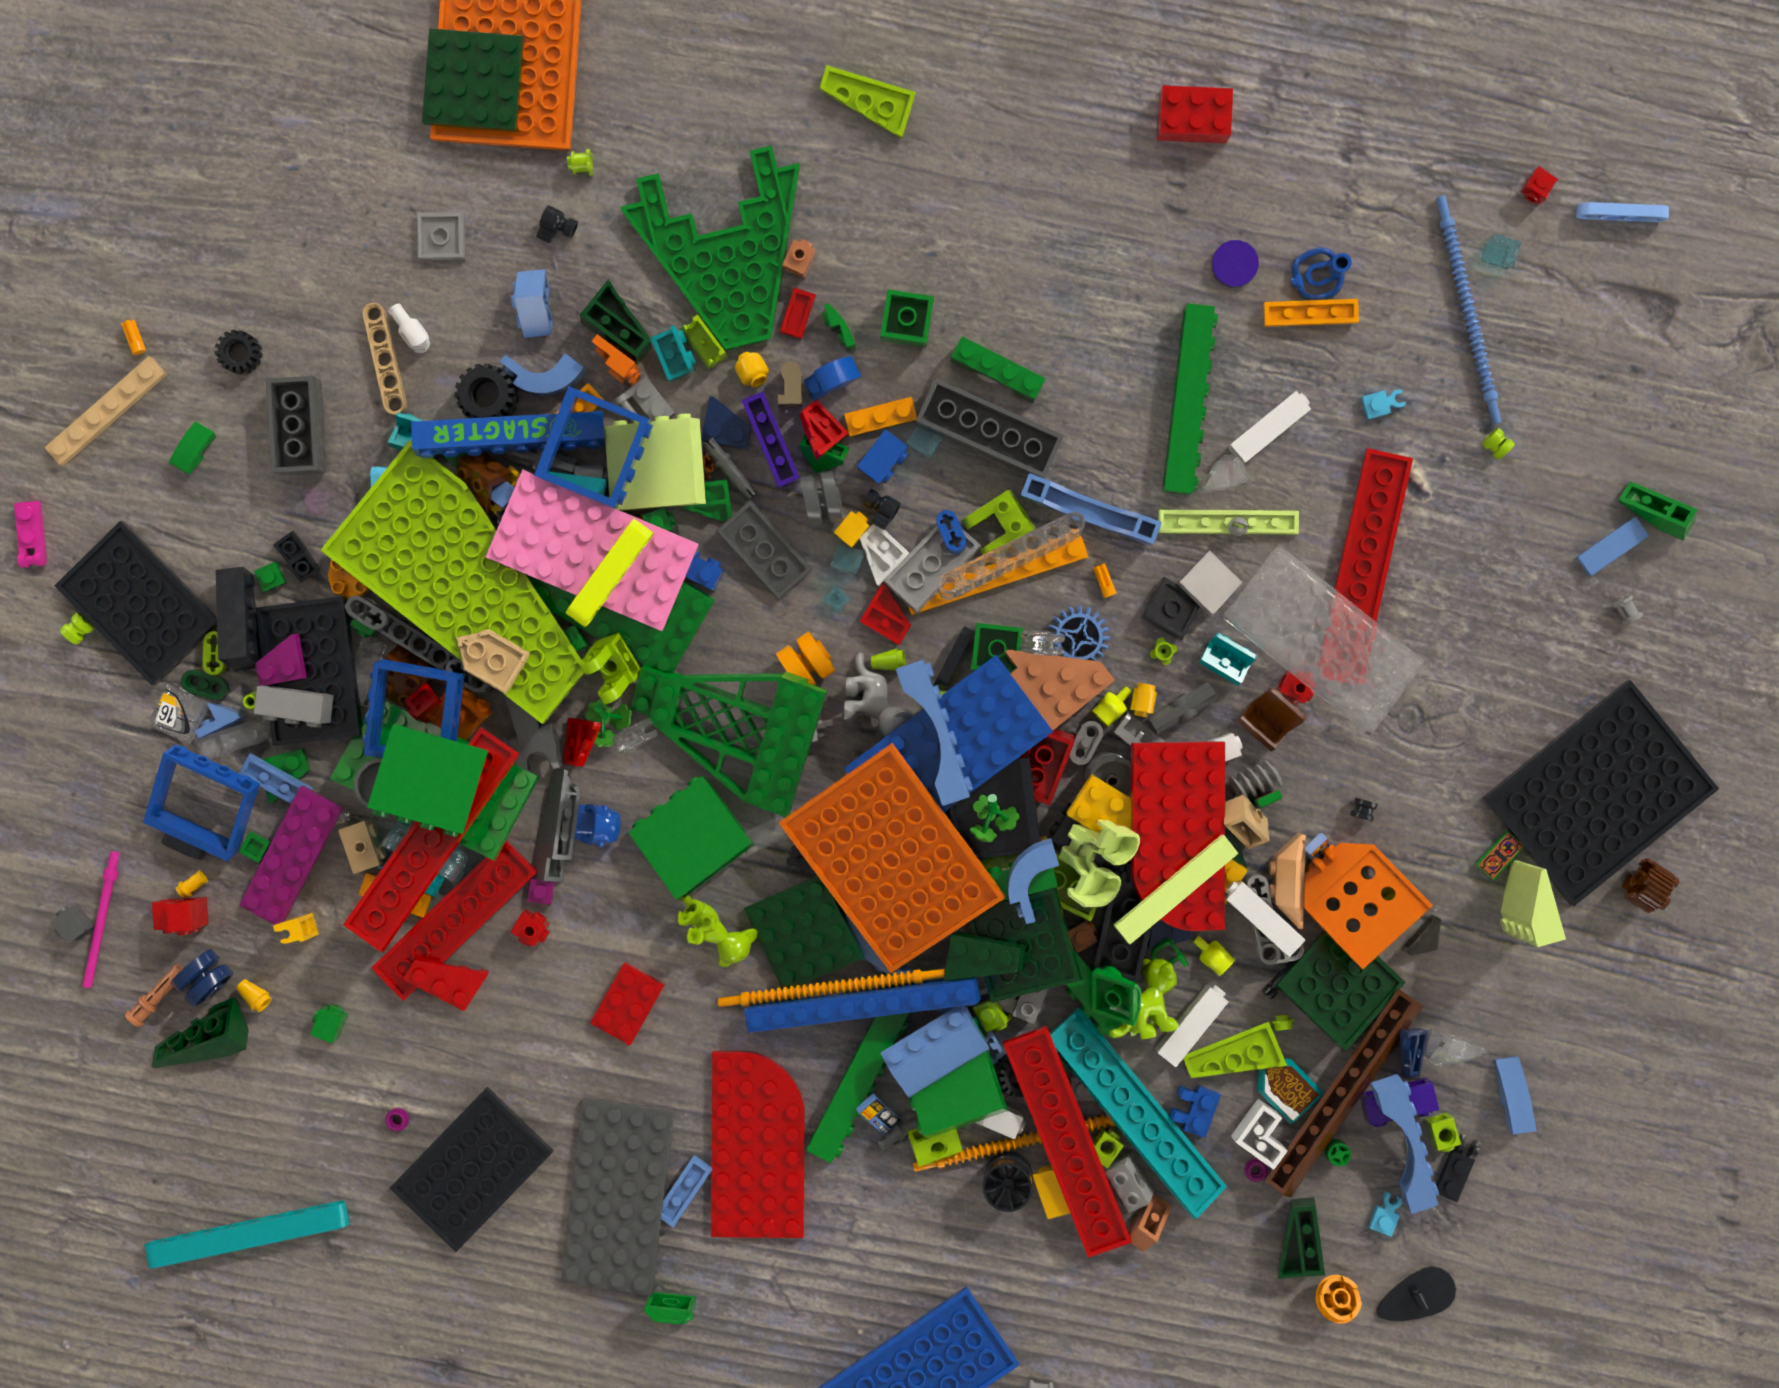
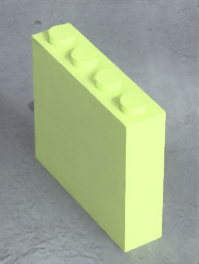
M678 414L677 419H669V416L655 417V421L650 423L653 425L650 437L648 439L644 438L641 446L645 448L641 460H636L633 469L636 470L635 476L631 483L627 482L624 490L627 492L626 499H624L622 505L619 504L618 508L615 509L630 511L706 504L700 419L691 418V414ZM625 420L613 421L612 426H604L610 498L640 424L637 421L631 424H627Z

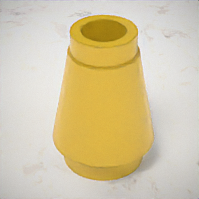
M246 979L242 980L236 987V990L252 1010L261 1012L272 1000L268 991Z

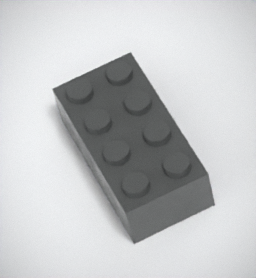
M314 376L266 378L271 473L277 475L327 473L321 380Z

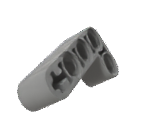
M1256 872L1247 874L1243 883L1257 895L1256 888L1252 887L1251 884L1255 883V879L1260 881V884L1257 885V891L1263 894V896H1258L1273 909L1267 879ZM1250 922L1255 953L1262 962L1272 965L1295 961L1302 957L1304 952L1303 945L1288 957L1265 935H1260L1259 930ZM1272 947L1273 954L1269 958H1264V949Z

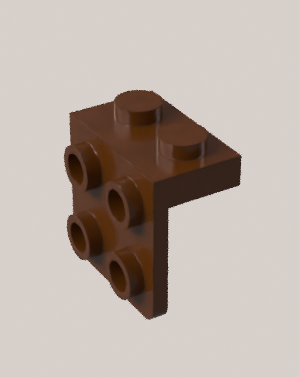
M485 452L477 456L466 454L458 457L457 477L467 484L486 515L489 516L492 486L510 480L511 471Z
M399 644L385 656V660L438 669ZM388 670L386 698L409 709L405 700L431 678Z
M1270 688L1249 703L1237 719V722L1272 752L1288 732L1306 720V716L1298 707L1293 706L1285 699L1281 692Z

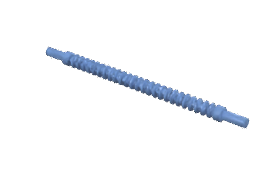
M1442 195L1436 198L1442 220L1440 221V227L1444 230L1442 235L1446 236L1444 242L1448 243L1446 245V249H1449L1447 255L1451 256L1449 262L1453 263L1450 267L1454 268L1452 274L1456 275L1454 281H1457L1455 287L1459 288L1457 294L1461 295L1458 300H1462L1460 307L1464 308L1462 310V313H1465L1463 319L1467 320L1465 326L1469 328L1466 332L1470 333L1468 339L1472 340L1470 346H1473L1471 352H1475L1473 358L1477 360L1475 362V365H1478L1476 371L1480 372L1478 378L1482 380L1479 384L1483 385V388H1481V391L1485 393L1482 395L1483 400L1487 402L1492 425L1502 422L1496 401L1498 393L1493 389L1496 386L1492 385L1494 379L1490 377L1492 375V372H1489L1491 366L1487 365L1489 359L1485 358L1488 353L1484 352L1486 346L1482 345L1484 339H1481L1483 334L1479 333L1481 327L1477 325L1479 323V320H1476L1478 314L1474 313L1476 307L1472 306L1475 301L1471 300L1473 294L1469 293L1471 291V288L1468 287L1470 281H1466L1468 275L1464 272L1467 269L1463 268L1465 262L1461 261L1463 255H1460L1462 249L1458 248L1460 242L1456 241L1458 236H1455L1457 229L1453 228L1455 221L1450 216L1446 196Z

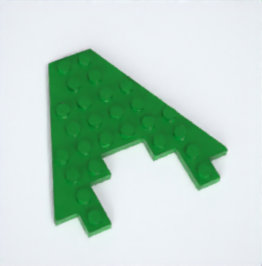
M772 145L749 151L760 197L738 202L743 225L698 236L693 213L670 218L659 173L637 178L641 202L620 207L623 214L726 351L772 339L783 273L782 264L786 256L800 172L799 163L777 168Z

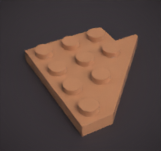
M1014 650L1004 652L1016 668L1010 674L1052 730L1056 729L1115 681L1105 666L1099 661Z

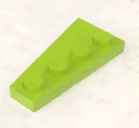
M826 65L820 85V91L900 139H903L916 92Z
M1268 1021L1189 1052L1183 1058L1190 1078L1287 1066Z

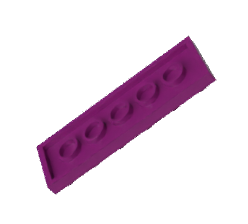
M301 786L239 905L273 925L285 921L344 808L311 789Z

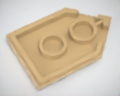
M490 629L456 638L464 670L504 694H507L530 656L529 652Z

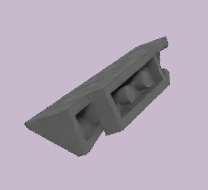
M553 769L532 866L537 871L533 878L542 881L563 882L564 860H572L581 791L576 784L572 783L568 777L569 772L564 769Z

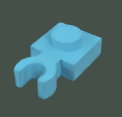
M1385 390L1361 397L1366 420L1390 414V407L1398 409L1405 406L1406 402L1398 403L1395 401V396L1403 393V391L1395 390L1388 397Z
M1385 1191L1382 1196L1383 1207L1376 1204L1368 1227L1392 1237L1400 1217L1394 1211L1401 1206L1402 1198L1397 1195L1394 1202H1389L1391 1194Z

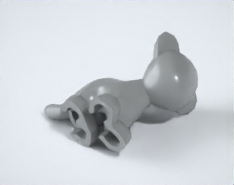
M860 652L855 657V668L859 676L846 678L845 726L853 724L857 717L868 716L877 718L879 730L886 737L912 718L913 713L903 707H890L887 701L888 686L885 678L865 668V656ZM859 692H863L862 701L852 700Z

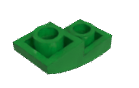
M829 303L824 304L825 312H821L825 326L830 325L831 331L841 329V331L837 332L840 345H845L847 351L855 349L853 336L841 315Z
M195 421L175 448L169 463L189 475L204 459L201 453L216 438L215 433Z

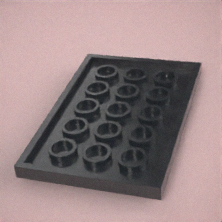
M119 521L54 585L151 685H156L217 625V616L124 521Z
M347 596L256 607L262 658L292 634H299L307 678L270 686L334 695L330 723L321 724V727L306 726L307 722L299 721V724L285 723V718L277 717V721L269 720L272 746L362 735L361 727L363 725L350 618L344 607L347 603Z
M487 1086L400 1176L390 1189L445 1243L457 1252L554 1150Z

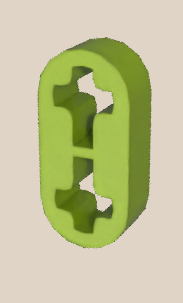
M217 631L207 633L203 640V669L210 675H221L226 671L227 665L218 660V644L216 645V652L215 644H211V639H218ZM216 661L220 663V666L214 669V667L210 666L211 662Z

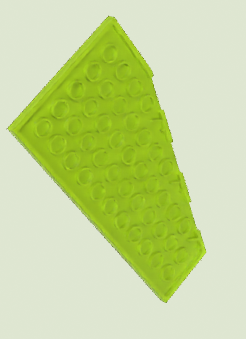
M409 440L322 547L321 551L461 661L463 660L456 638L488 629L529 652V659L511 689L504 695L541 724H544L585 673L580 665L582 659L527 575L486 557L497 530L467 484L434 458H420L416 456L412 449V441Z

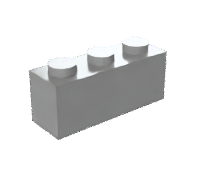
M270 685L257 686L254 714L263 715L264 720L277 721V717L285 718V723L299 724V721L307 722L306 726L321 727V724L330 723L334 695Z

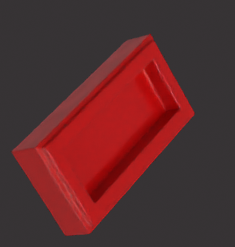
M793 288L781 325V334L800 340L803 339L816 294Z

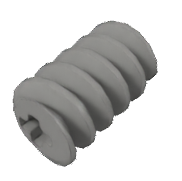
M1265 760L1262 763L1263 768L1256 764L1254 765V772L1250 768L1246 769V776L1239 772L1237 773V780L1233 776L1229 777V785L1235 798L1244 795L1248 799L1249 793L1256 798L1257 789L1265 794V786L1267 785L1273 790V782L1275 781L1282 786L1281 777L1274 764H1270Z

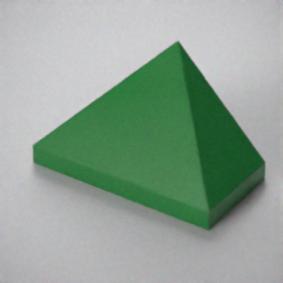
M806 433L799 445L800 451L815 473L842 465L850 447L838 443L817 460L814 457Z

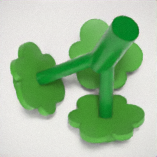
M598 699L596 702H590L588 704L589 709L585 711L586 719L602 723L594 741L597 747L612 746L614 740H616V735L612 734L611 730L605 729V724L610 721V718H612V726L616 727L619 731H622L623 728H628L631 724L632 712L628 710L626 704H621L611 713L612 709L607 704H603L601 699Z
M980 795L979 801L973 803V810L978 812L977 817L979 819L985 818L986 820L983 827L981 825L971 827L970 833L975 835V838L981 842H992L997 835L993 832L992 828L988 827L990 821L994 820L997 814L999 817L996 819L995 825L999 827V830L1002 832L1007 829L1013 830L1016 826V821L1019 819L1017 809L1011 806L1007 810L1001 811L999 805H997L996 795Z

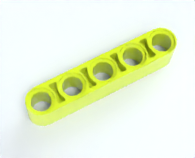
M633 519L571 603L566 614L586 627L650 541L654 532L636 519Z

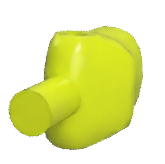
M1125 686L1117 695L1108 692L1091 712L1109 728L1127 710L1124 700L1132 691Z
M1199 935L1193 940V943L1202 950L1199 956L1200 961L1212 969L1218 976H1221L1234 963L1235 958L1218 941L1208 944Z

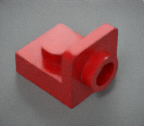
M1538 166L1520 192L1525 195L1529 202L1540 205L1548 198V193L1558 179Z
M427 683L405 700V703L409 706L407 712L414 720L420 719L424 723L429 722L426 715L443 702Z

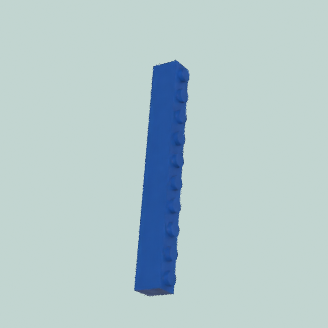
M973 977L948 981H929L922 984H906L905 986L898 985V987L892 986L891 988L885 987L884 989L859 990V992L853 991L852 993L846 992L845 994H828L827 996L821 995L820 997L814 996L813 998L808 997L806 999H789L788 1001L782 1000L775 1003L751 1004L744 1009L747 1032L751 1033L974 1005L980 1001L981 996L978 978Z

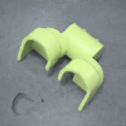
M1097 820V824L1102 827L1101 833L1094 832L1084 825L1073 824L1068 833V837L1072 841L1069 846L1062 847L1058 857L1081 875L1076 888H1067L1068 896L1083 907H1101L1109 904L1119 892L1121 879L1111 870L1099 868L1093 861L1098 853L1113 865L1127 863L1138 850L1140 837L1137 833L1125 826H1118L1110 820Z

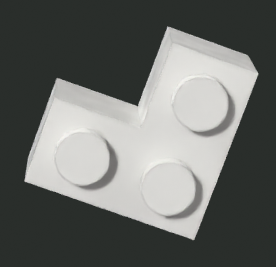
M1257 1099L1231 1137L1238 1145L1273 1170L1287 1153V1149L1283 1144L1270 1136L1282 1117L1277 1111L1260 1099Z

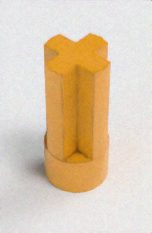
M126 320L124 323H121L132 355L145 353L146 348L136 321Z
M1105 563L1093 567L1103 598L1117 594Z

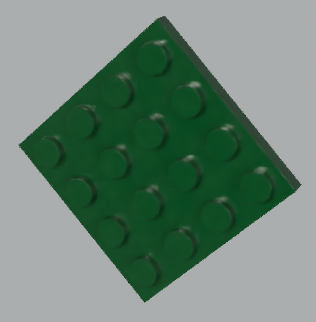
M429 28L422 123L432 126L517 132L524 37L520 35Z
M818 875L744 908L753 929L758 931L757 938L782 990L784 987L790 989V986L795 988L797 985L807 983L862 960L865 957L843 909Z
M1056 888L1028 895L1035 922L1026 924L1024 917L1019 918L1016 904H1020V902L1010 904L1009 900L995 904L969 921L972 934L1026 945L1023 969L1014 973L984 976L991 1003L1082 980Z
M1346 925V928H1347L1350 932H1353V931ZM1323 930L1304 951L1302 957L1296 960L1275 986L1342 1051H1347L1388 1004L1397 989H1401L1406 982L1379 956L1362 970Z

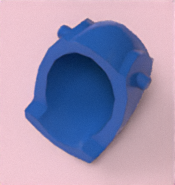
M579 805L575 840L603 847V844L617 841L621 828L620 813L615 812L606 805Z

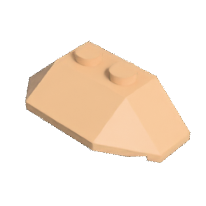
M1296 833L1273 855V860L1269 862V875H1272V885H1269L1271 901L1298 929H1303L1306 835L1302 833Z

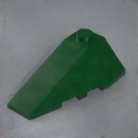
M233 997L208 1009L209 1013L201 1019L195 1018L191 1021V1026L186 1030L175 1032L155 1046L152 1067L160 1068L223 1058L246 1050L249 1029L237 1000Z

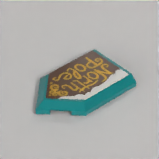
M1284 1058L1287 1066L1258 1070L1257 1091L1289 1124H1292L1322 1096L1323 1091L1291 1058Z

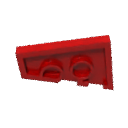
M415 957L403 975V980L465 1011L489 974V970H475L468 968V966L448 965L441 961Z

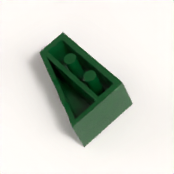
M608 279L581 312V324L593 333L598 334L638 365L652 348L651 339Z
M960 931L953 933L950 939L944 981L1017 972L1023 969L1026 945Z
M1315 1198L1291 1199L1277 1267L1278 1279L1325 1275Z

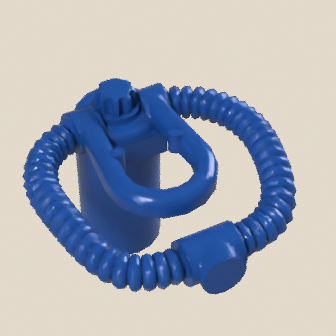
M1325 247L1308 250L1296 257L1293 262L1292 275L1294 276L1290 278L1292 287L1297 288L1299 295L1306 300H1327L1334 297L1341 291L1345 278L1344 275L1351 267L1352 261L1350 256L1345 253L1336 255L1334 251ZM1325 254L1330 260L1311 265L1307 269L1306 279L1310 285L1315 287L1337 280L1336 286L1326 294H1308L1305 292L1301 274H1299V265L1303 260L1311 256ZM1324 266H1328L1331 277L1324 278V280L1319 282L1312 280L1311 272L1313 269L1319 267L1322 269Z

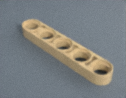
M369 303L363 309V319L385 410L396 416L397 412L404 414L407 409V401L385 309L379 304ZM373 308L380 310V317L377 320L369 318V312ZM377 331H384L386 334V338L382 343H376L374 340V335ZM384 353H388L391 357L390 363L386 366H382L379 362L380 356ZM388 376H394L396 379V384L393 388L385 387L384 381ZM398 398L401 401V408L397 411H392L390 409V402Z

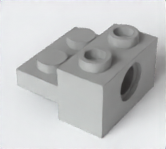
M1048 989L1022 995L1018 998L1014 997L998 1001L1003 1011L1034 1024Z
M1131 1152L1114 1159L1109 1168L1103 1167L1121 1213L1127 1210L1130 1213L1150 1203L1154 1190Z

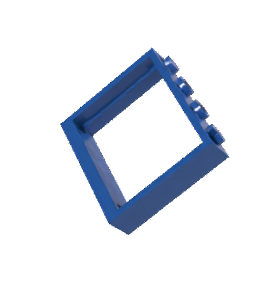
M568 386L534 476L613 508H618V505H622L624 499H626L627 492L624 490L627 482L631 483L635 476L636 470L633 469L635 461H640L645 448L641 446L644 438L648 439L650 437L653 427L650 424L651 419ZM578 398L640 423L611 498L549 474Z
M385 659L374 663L373 672L370 673L372 685L367 695V700L370 703L369 711H367L365 716L367 731L362 741L365 742L364 755L382 758L386 745H380L388 670L447 681L440 737L457 741L465 674Z
M175 744L162 755L143 823L228 862L240 849L260 783L252 780L249 776L232 771L227 766L219 765L205 756L197 755L186 747ZM176 764L244 794L230 839L163 809Z

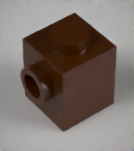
M1082 918L1067 927L1071 942L1077 953L1098 942L1095 935L1099 933L1092 921L1087 923Z

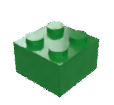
M888 289L880 340L927 348L934 296Z
M975 623L970 670L978 669L997 655L1010 673L1016 668L1004 652L1007 650L1021 651L1023 628Z

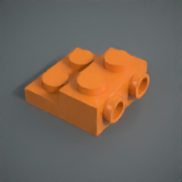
M596 334L591 342L596 346L594 351L606 360L605 364L610 368L608 373L621 384L626 381L634 386L641 377L639 366Z
M463 686L457 737L467 741L493 712L489 709L490 704L487 700L478 698L472 690ZM446 692L440 698L443 702L426 715L439 728H442Z

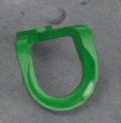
M1166 938L1159 942L1151 950L1150 956L1154 960L1160 949L1172 945L1177 956L1168 962L1173 965L1179 960L1184 968L1189 965L1185 956L1178 950L1171 938Z

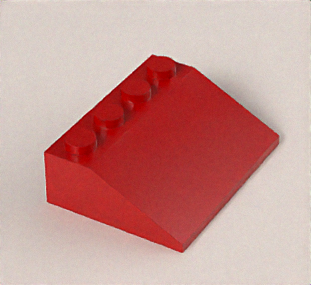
M1054 729L1051 734L1017 758L1030 757L1035 801L1051 805L1075 742L1074 735Z

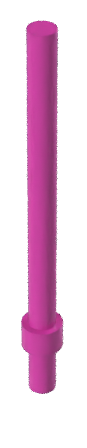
M110 851L108 865L103 872L104 884L82 987L92 988L113 884L117 880L119 873L117 865L120 852Z

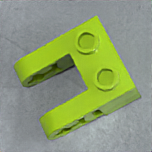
M1012 489L1005 491L961 520L966 529L969 530L995 514L1006 531L1004 535L980 549L985 560L1036 529Z
M619 632L597 640L580 662L586 675L598 670L601 672L605 682L598 691V695L603 704H608L618 699L627 686L637 679L641 670Z

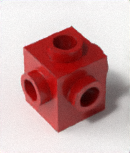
M1287 670L1284 672L1276 690L1281 692L1291 704L1297 706L1298 703L1305 704L1306 701L1312 699L1315 693L1313 688L1315 682L1309 680L1311 676L1298 670L1297 673Z
M526 909L521 913L510 933L519 937L518 941L528 947L531 945L536 946L539 942L544 943L550 931L547 929L550 923L546 921L547 918L543 914L536 911L532 913Z

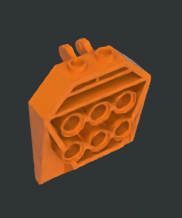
M1339 843L1336 847L1331 844L1323 850L1322 854L1325 857L1321 860L1315 857L1305 868L1307 873L1304 879V911L1363 970L1433 905L1374 844ZM1363 868L1372 869L1374 877L1369 880L1364 879L1361 875V870ZM1347 883L1355 885L1357 889L1356 894L1347 895L1343 889L1344 885ZM1385 888L1391 889L1394 893V898L1389 901L1383 899L1381 891ZM1327 900H1337L1339 909L1330 911L1326 907ZM1367 904L1374 905L1377 910L1376 915L1367 916L1364 913V906ZM1349 920L1357 921L1359 930L1357 932H1350L1346 928V922Z

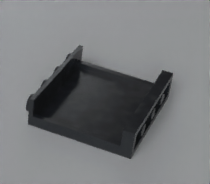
M1030 757L1015 759L970 793V797L960 800L946 810H950L951 823L978 859L1021 854L1031 845L1041 841ZM994 794L997 796V805H999L1000 810H1007L1013 806L1017 809L1019 819L1016 821V826L1013 830L1007 829L1002 832L995 825V821L999 817L996 814L995 819L990 821L988 826L993 829V832L997 835L992 842H981L975 838V835L970 833V828L975 827V825L983 827L986 819H979L977 817L978 812L973 810V803L979 801L980 795L989 796Z

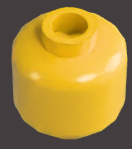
M754 352L742 353L734 366L735 372L742 384L752 388L764 384L769 374L768 366L762 356Z

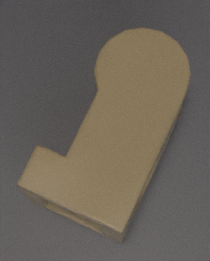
M788 361L781 367V376L784 380V395H778L779 407H802L801 368L796 362Z

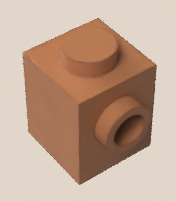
M794 239L782 264L783 269L805 279L816 256V251L812 248L813 244L803 239L800 242Z

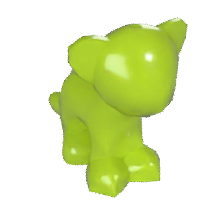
M689 895L682 900L687 907L683 912L679 911L678 923L681 926L692 925L695 927H690L688 930V943L700 945L704 940L717 944L718 964L723 968L729 967L733 963H739L747 958L750 953L751 943L757 938L758 931L756 929H746L742 932H727L720 921L718 913L712 906L700 900L692 899Z
M1144 958L1141 972L1145 976L1148 988L1141 993V1011L1135 1026L1122 1023L1119 1028L1110 1031L1109 1034L1112 1038H1119L1130 1032L1131 1037L1140 1033L1141 1039L1156 1037L1155 1025L1159 1026L1161 1032L1174 1031L1179 1027L1178 1022L1174 1018L1168 1017L1163 999V994L1171 991L1177 985L1176 971L1170 962L1164 959L1150 960Z

